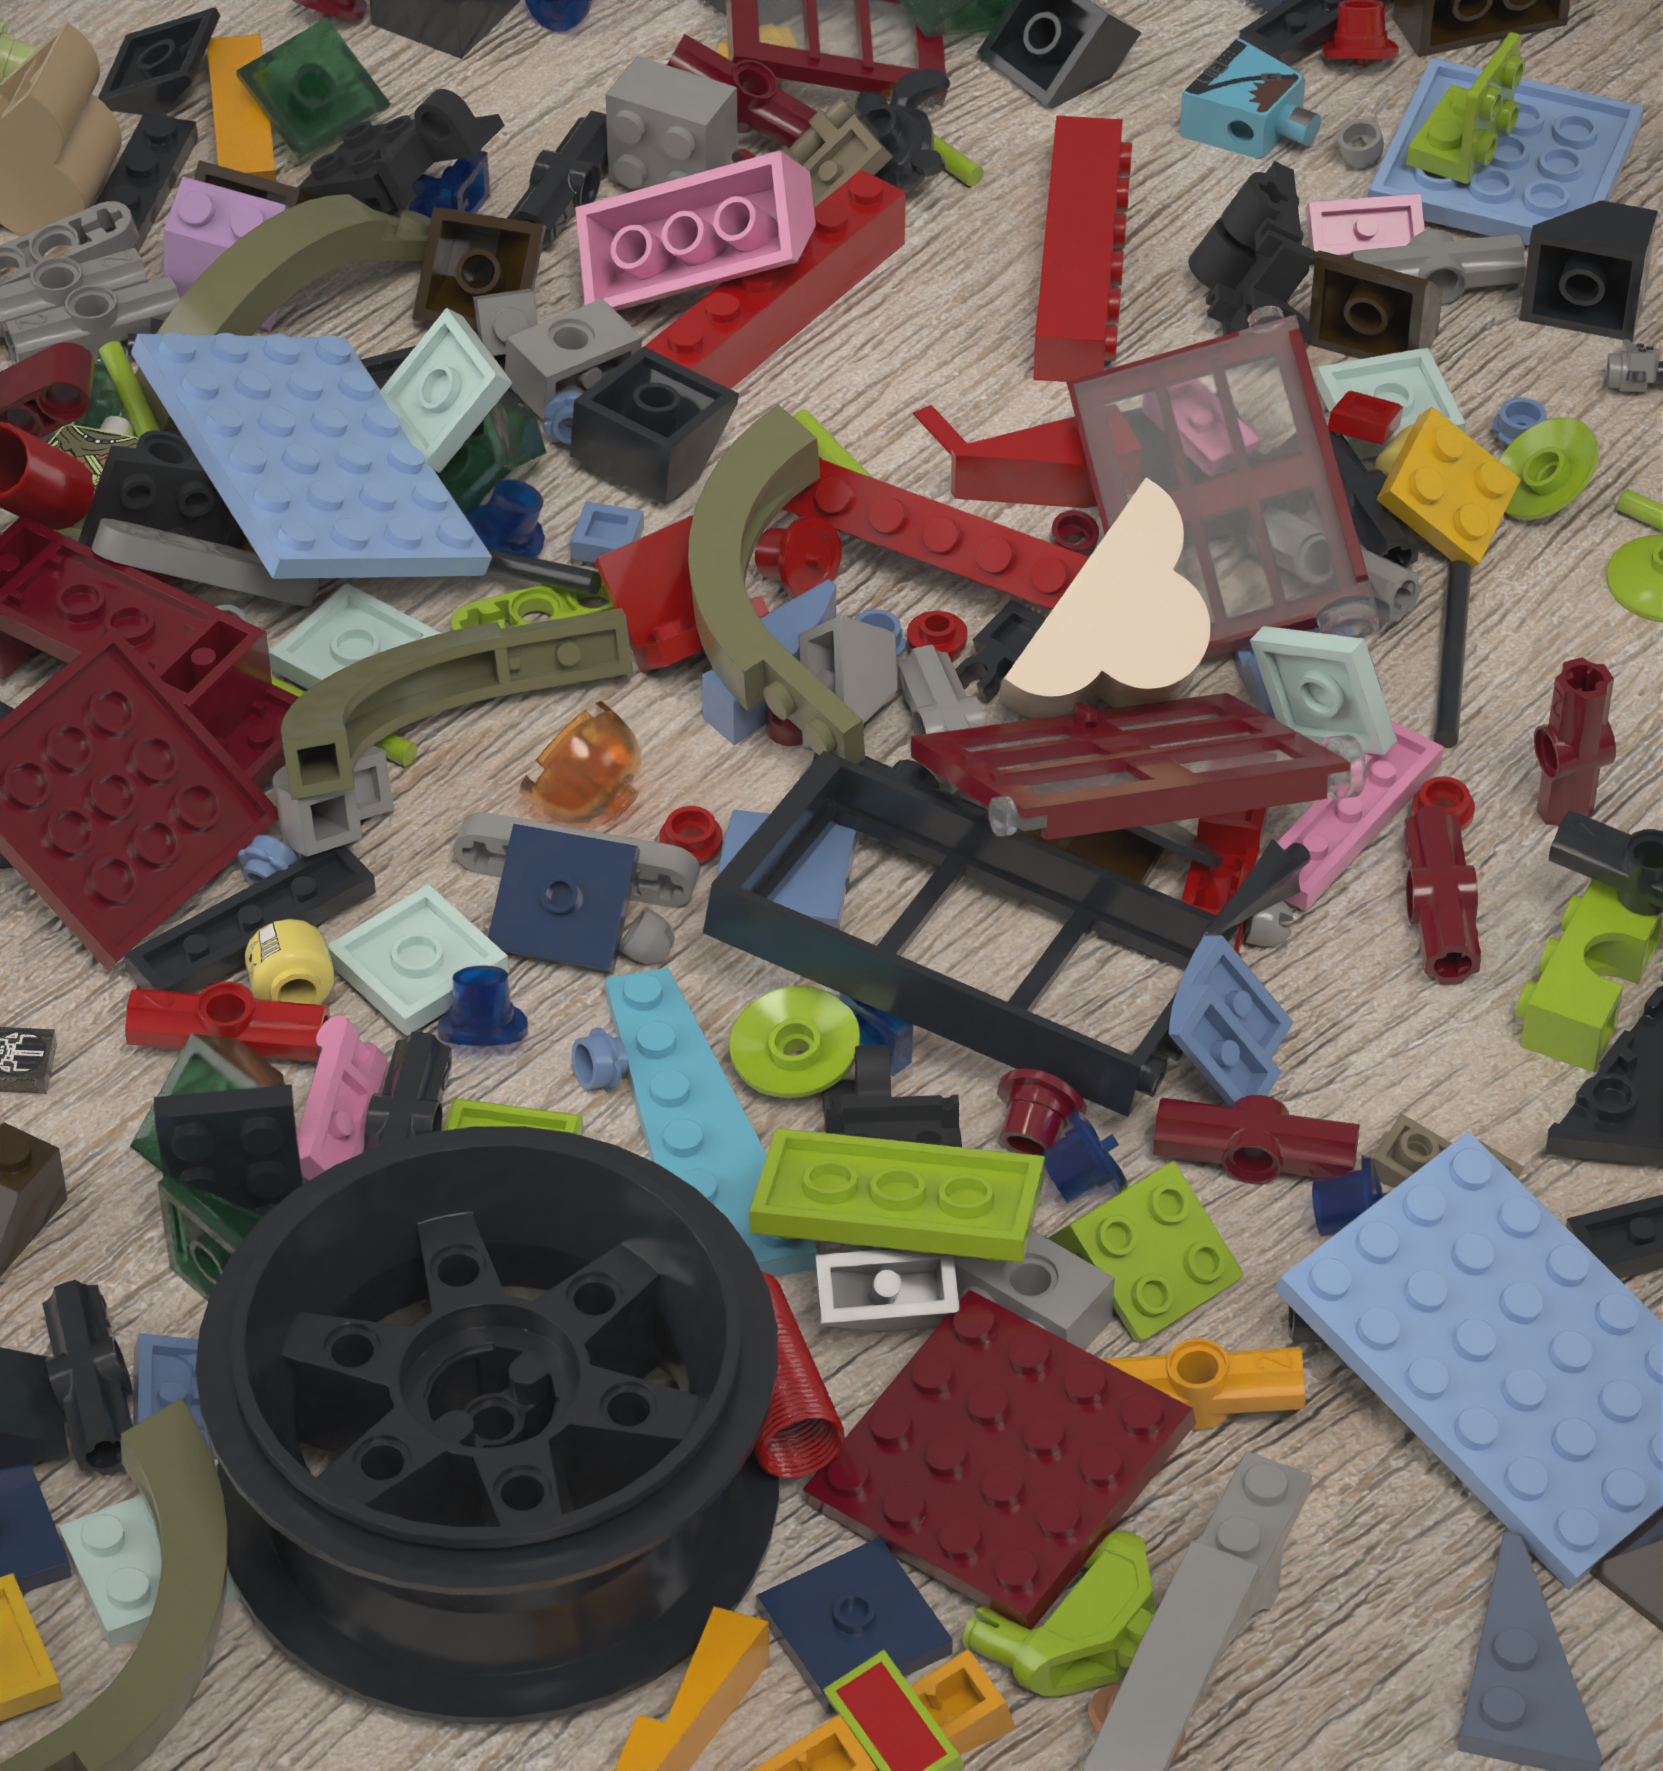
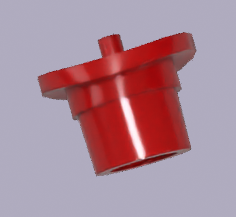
M1346 0L1338 4L1337 30L1334 32V39L1326 42L1323 46L1322 55L1326 58L1355 59L1356 66H1365L1366 59L1386 60L1397 58L1399 56V47L1395 42L1388 39V32L1385 30V4L1377 0Z
M806 516L794 520L787 529L777 527L767 529L759 538L755 549V563L760 574L764 577L781 581L785 591L792 599L827 579L833 581L838 573L842 559L841 540L836 529L825 520Z

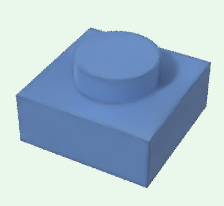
M586 501L570 540L571 559L595 563L597 557L641 538L644 530V511Z

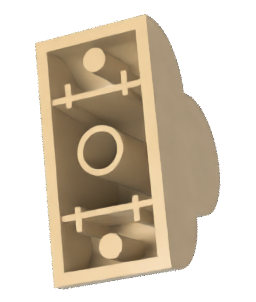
M69 22L0 82V224L20 236L91 207L121 148L122 135L115 116L100 99L92 94L100 75L97 54L86 37Z
M1147 477L1005 676L998 702L1008 709L1025 717L1039 719L1067 715L1074 711V703H1085L1093 694L1108 704L1119 708L1175 700L1190 685L1209 643L1210 617L1206 604L1198 590L1187 579L1174 571L1183 547V523L1174 501Z

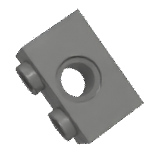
M601 298L507 337L505 373L513 382L510 388L545 421L546 418L543 416V410L549 401L565 391H576L583 394L641 349L642 337Z
M1031 1230L1023 1263L1003 1260L987 1261L982 1258L962 1256L955 1263L958 1301L970 1289L1083 1350L1112 1321L1115 1278L1034 1230Z

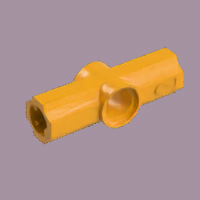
M1194 1338L1176 1345L1169 1355L1102 1359L1192 1407L1196 1424L1192 1429L1204 1430L1213 1428L1222 1423L1229 1413L1306 1409L1301 1347L1225 1351L1219 1344L1209 1339Z

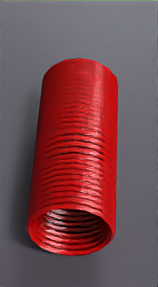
M0 422V508L18 517L23 515L56 531L72 527L82 520L90 508L94 495L92 475L86 466L73 456L10 423Z
M761 1271L770 1290L778 1327V1375L769 1415L753 1450L760 1466L766 1473L779 1478H797L812 1474L821 1469L839 1453L845 1440L844 1427L822 1381L820 1372L813 1361L807 1343L804 1341V1337L789 1307L781 1285L773 1275Z

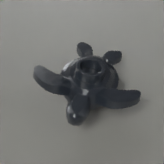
M916 70L900 78L894 86L890 105L879 92L865 90L860 92L855 104L856 117L869 128L893 156L874 176L901 190L917 188L925 179V176H933L945 169V159L940 153L933 150L934 132L932 124L924 111L917 109L924 100L945 92L950 87L948 77L940 70Z

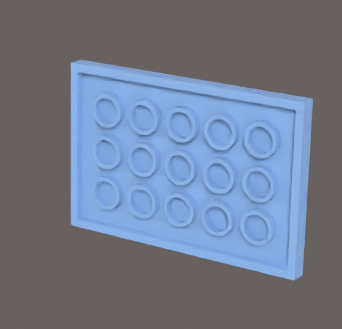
M177 332L137 334L131 351L132 356L273 579L485 576L492 559L491 554L432 466L424 464L425 458L423 453L412 446L399 425V417L390 410L379 392V387L345 337L334 335L289 337L282 334L236 336L230 333L184 335Z
M1469 1131L1280 1277L1274 1290L1513 1534L1522 1536L1525 1546L1568 1590L1588 1575L1596 1563L1663 1508V1323Z

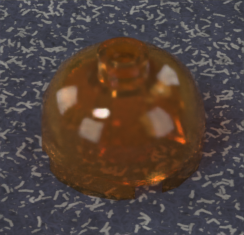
M603 701L596 702L597 716L595 718L586 710L582 711L542 751L535 761L544 770L536 782H533L527 775H525L521 782L519 793L539 811L557 822L571 826L590 825L606 813L615 820L633 804L639 795V791L632 786L640 773L642 750L636 734Z

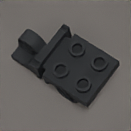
M438 89L415 110L414 119L404 115L385 124L372 125L370 121H366L348 129L342 135L343 143L334 152L316 160L310 167L312 173L297 188L324 197L349 194L371 209L380 212L391 211L395 206H397L398 210H402L417 197L411 185L433 163L474 157L505 125L499 114L475 117L466 102L459 95L447 89Z
M1276 161L1273 162L1266 173L1255 172L1249 176L1223 211L1222 217L1214 223L1191 254L1188 264L1194 276L1212 290L1206 297V304L1210 305L1207 310V316L1222 323L1223 336L1237 331L1240 337L1250 334L1264 336L1280 331L1285 324L1298 321L1305 344L1311 336L1310 325L1297 310L1288 304L1287 300L1310 271L1309 266L1314 265L1317 252L1301 245L1303 231L1300 227L1299 197L1296 193L1294 170Z
M152 430L140 436L136 448L111 445L78 542L92 548L99 522L103 518L120 520L239 549L246 536L186 440L171 432Z
M889 1045L855 1046V1080H840L830 1088L822 1091L825 1133L962 1147L961 1131L959 1128L958 1094L943 1098L941 1095L892 1097Z

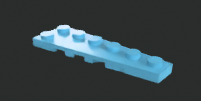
M669 968L605 978L606 999L616 1036L622 1041L627 1052L628 1069L626 1073L650 1160L658 1163L695 1187L729 1219L752 1250L761 1271L775 1277L816 1269L815 1255H817V1251L812 1240L800 1238L783 1239L778 1236L750 1233L749 1210L767 1153Z

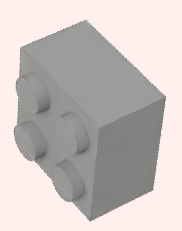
M636 56L605 94L609 182L633 190H640L733 164L732 153L738 150L737 87Z

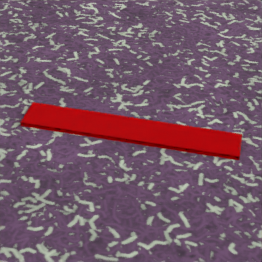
M932 405L913 412L915 417L950 455L952 447L968 444Z

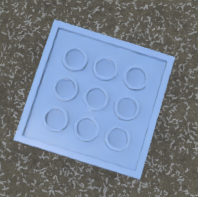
M1431 57L1369 188L1368 198L1421 194L1423 220L1493 237L1520 234L1523 244L1529 245L1533 225L1600 200H1610L1642 124L1644 106L1522 78L1514 95V101L1520 103V112L1513 131L1510 134L1503 133L1501 135L1490 164L1488 166L1481 165L1470 182L1465 184L1406 164L1408 145L1450 86L1453 84L1470 89L1484 70Z

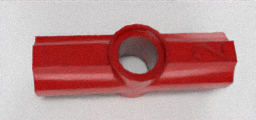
M219 982L210 985L200 994L136 988V990L131 989L127 1003L125 1037L127 1045L202 1051V1054L209 1063L225 1069L246 1065L256 1056L318 1062L322 1049L316 1043V1036L322 1025L330 1019V1009L327 1005L254 999L253 994L247 987L235 982Z

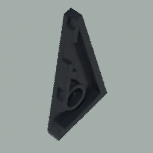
M1663 986L1656 988L1646 1001L1644 1013L1630 1032L1624 1030L1600 1061L1598 1073L1594 1077L1587 1079L1577 1091L1575 1104L1560 1124L1554 1122L1548 1129L1545 1154L1663 1166Z

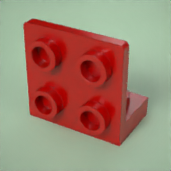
M693 515L599 556L595 560V565L614 609L622 608L626 614L630 647L641 672L669 666L704 650L695 623L688 560L689 534ZM762 596L749 599L759 619L769 614Z

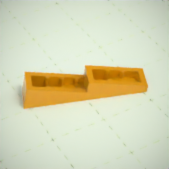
M261 34L211 38L207 52L218 165L276 182Z
M714 1606L666 1722L637 1715L614 1771H689L769 1664V1621Z
M969 1649L911 1685V1688L960 1755L1016 1728L1006 1701ZM839 1714L751 1771H878V1769Z

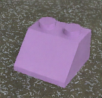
M182 177L164 228V277L171 276L181 299L199 276L223 252L252 229L288 209V207L277 202ZM278 309L259 329L271 331Z

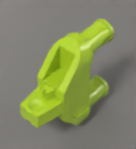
M1117 1530L1108 1534L1082 1566V1568L1088 1570L1046 1623L1032 1631L995 1614L993 1610L985 1606L976 1610V1617L984 1620V1622L979 1621L973 1616L970 1617L963 1633L962 1644L964 1648L972 1652H978L1013 1669L1014 1677L1018 1680L1019 1685L1042 1696L1057 1697L1069 1695L1119 1681L1127 1669H1129L1157 1611L1154 1607L1153 1589L1144 1538L1128 1530Z

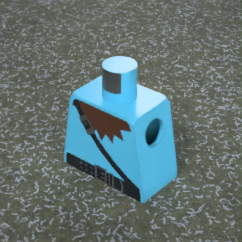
M1236 38L1182 92L1180 136L1258 159L1266 157L1284 137L1306 146L1310 145L1318 134L1321 116L1303 108L1305 79L1301 73L1246 41Z

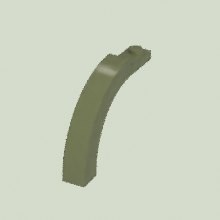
M349 194L325 196L288 208L252 229L223 252L183 295L157 334H165L167 332H177L184 335L230 333L236 336H253L278 307L292 295L328 272L358 262L423 261L431 219L410 210L402 211L401 216L388 215L371 209ZM138 367L135 376L160 430L179 431L144 373Z
M778 404L756 420L734 441L721 457L706 481L695 507L689 534L688 552L695 623L702 646L714 671L728 691L747 711L765 699L767 705L777 717L783 720L789 718L803 731L807 742L818 755L826 751L858 764L865 759L863 720L772 636L757 616L745 588V578L750 558L767 525L794 496L820 478L817 438Z
M622 608L502 629L498 621L466 627L379 652L333 673L303 693L290 706L283 718L281 735L291 799L295 800L355 789L353 769L359 758L370 747L392 732L433 714L489 698L633 673L626 614Z
M182 1398L121 1433L122 1465L130 1474L145 1500L154 1522L161 1551L162 1570L158 1594L144 1634L123 1670L100 1696L68 1722L0 1764V1771H132L152 1753L173 1728L202 1680L211 1660L220 1631L227 1592V1522L223 1492L214 1459L199 1425Z

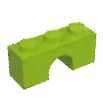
M1592 879L1583 897L1576 894L1571 897L1561 925V930L1564 933L1560 940L1554 937L1549 939L1539 965V974L1542 975L1538 983L1527 981L1516 1008V1017L1524 1020L1520 1047L1595 1072L1617 1028L1624 986L1600 976H1614L1639 984L1661 941L1663 913L1657 915L1633 913L1618 900L1616 888Z

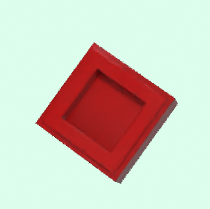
M1350 390L1346 392L1331 410L1328 430L1383 446L1399 427L1404 406Z

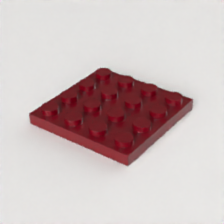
M115 626L0 720V852L107 971L121 960L125 953L131 951L238 856L241 849H246L252 843L255 836L264 833L279 819L277 807Z
M969 1289L960 1299L957 1313L945 1317L845 1437L839 1453L826 1466L816 1472L802 1489L808 1506L870 1541L876 1538L883 1540L892 1554L1008 1620L1032 1631L1195 1426L1196 1420L1192 1407Z

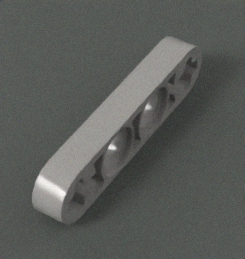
M115 201L99 203L0 245V270L7 267L18 269L13 277L0 281V286L30 278L32 268L38 262L47 259L44 258V255L55 246H70V250L62 257L70 258L78 264L132 249L137 243L138 231L130 210L126 205ZM108 228H115V230L111 232H105V230ZM86 237L88 242L82 244L80 239Z
M103 518L100 520L92 545L94 553L116 563L302 606L313 605L321 578L273 579L256 552L114 519Z
M477 812L468 815L462 822L453 847L455 858L467 869L483 875L501 877L513 824L636 845L640 849L637 869H640V872L636 871L630 900L665 907H677L686 904L692 897L700 873L697 859L681 847L492 813Z

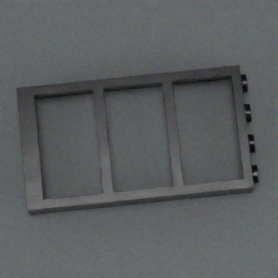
M823 751L712 882L703 934L1017 1070L1023 1068L1041 1070L1057 1076L1072 1086L1082 1098L1129 1117L1144 1094L1151 1097L1155 1096L1164 1079L1168 1066L1167 1060L1170 1058L1178 1061L1184 1053L1169 1035V1022L1176 993L1133 1055L1032 1013V1011L1091 930L1186 970L1195 950L1201 942L1202 930L1216 915ZM837 822L939 865L877 946L773 901ZM963 876L1068 920L1008 1002L901 956ZM1236 925L1222 935L1233 949L1240 925Z

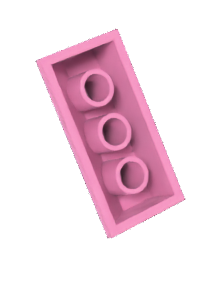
M780 150L575 207L584 304L586 305L603 298L617 311L798 262L816 226L810 171Z

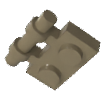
M839 98L826 112L820 109L808 121L811 127L790 148L784 145L780 149L810 171L814 207L859 170L862 169L875 175L893 157L869 128L854 115L853 109L842 98Z

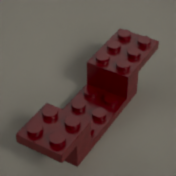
M23 515L0 535V679L5 680L36 649H40L70 663L115 626L260 789L286 764L281 726L290 706L299 697L272 684L267 632L130 566L105 559L94 553L92 548Z

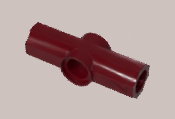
M686 34L681 38L667 63V66L737 87V133L745 134L754 129L779 145H786L790 148L811 127L808 121L818 112L780 90L777 77L763 63L748 59L734 63Z
M1583 657L1563 663L1561 674L1555 677L1549 723L1536 727L1534 732L1535 754L1542 770L1536 811L1545 825L1559 827L1560 822L1569 810L1588 817L1594 811L1600 768L1611 765L1616 758L1615 737L1608 721L1614 677L1605 664H1595Z
M1444 806L1422 807L1414 816L1405 818L1403 841L1405 842V856L1408 862L1406 877L1408 919L1410 924H1417L1424 973L1435 977L1439 984H1461L1465 978L1480 971L1481 948L1476 927L1478 909L1476 871L1473 865H1466L1459 817L1450 815L1446 812Z
M1264 1095L1242 1097L1233 1104V1107L1162 1097L1159 1101L1156 1118L1153 1155L1223 1164L1224 1169L1230 1176L1249 1184L1271 1182L1280 1175V1172L1352 1182L1360 1124L1290 1115L1289 1110L1283 1103Z

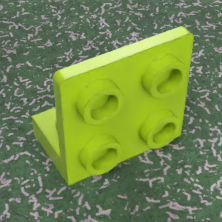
M1513 32L1508 34L1470 89L1453 84L1450 86L1408 145L1407 165L1468 184L1481 165L1488 166L1496 152L1499 138L1503 133L1510 134L1513 131L1520 112V103L1514 101V95L1522 79L1526 64L1525 58L1519 56L1521 35Z
M1174 1160L1047 1237V1239L1073 1254L1076 1253L1078 1257L1115 1278L1113 1307L1136 1342L1148 1339L1243 1277L1242 1269Z

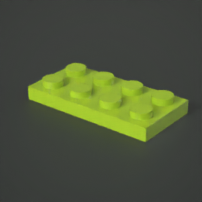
M776 1128L749 1210L750 1233L778 1236L783 1239L800 1238L845 1243L856 1247L874 1246L911 1250L921 1254L939 1253L976 1257L987 1261L1003 1260L1023 1263L1044 1182L1045 1156Z

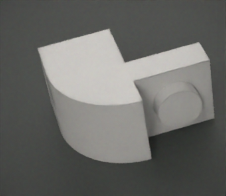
M373 745L359 758L353 769L355 789L292 800L286 765L279 769L273 776V787L283 843L307 857L363 839L360 820L394 810L385 750Z

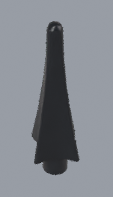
M1272 839L1236 893L1202 930L1201 940L1204 936L1223 935L1256 913L1300 893L1299 873L1311 859L1308 849L1303 844L1295 842L1284 850Z

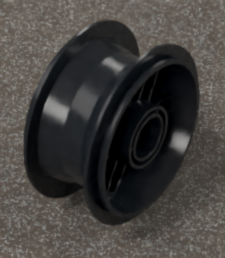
M473 1126L424 1133L375 1147L338 1163L295 1189L260 1219L229 1258L210 1294L199 1329L196 1359V1378L201 1417L215 1456L219 1460L217 1473L223 1492L227 1522V1568L234 1587L258 1625L289 1657L319 1679L364 1702L413 1717L461 1724L519 1723L568 1715L613 1701L656 1680L692 1655L697 1648L713 1607L734 1612L754 1584L770 1548L779 1509V1477L765 1472L760 1466L753 1450L769 1415L778 1375V1327L769 1287L752 1250L729 1219L702 1193L658 1163L622 1147L571 1132L525 1126ZM658 1366L678 1383L681 1390L643 1379ZM299 1443L341 1456L320 1475L315 1477L306 1465Z

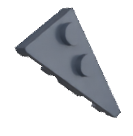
M1504 1532L1462 1724L1458 1751L1549 1771H1599L1602 1754L1523 1538L1518 1534Z

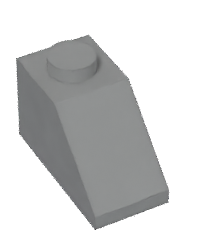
M840 615L799 633L800 663L863 720V724L897 691L895 632ZM802 731L803 749L814 751Z
M902 1249L815 1255L821 1326L875 1331L938 1327L946 1316L955 1315L959 1310L954 1255L939 1253L921 1254Z

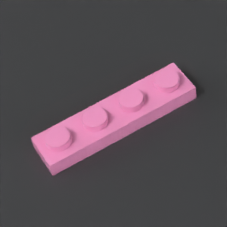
M1391 720L1397 742L1385 755L1361 752L1351 762L1350 771L1342 772L1328 787L1327 799L1316 800L1278 840L1277 843L1284 850L1292 843H1301L1308 849L1311 856L1310 862L1299 873L1301 892L1284 900L1307 911L1442 764L1444 746Z

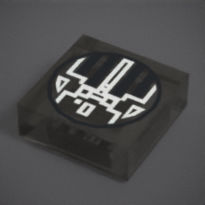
M0 1027V1092L47 1094L57 1048L55 1029Z

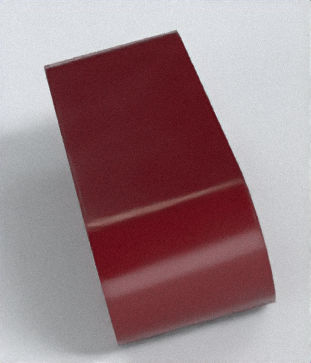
M61 342L1 371L0 422L10 423L40 439L80 419L87 413L91 402L96 368L95 358L92 353L82 345L73 342Z

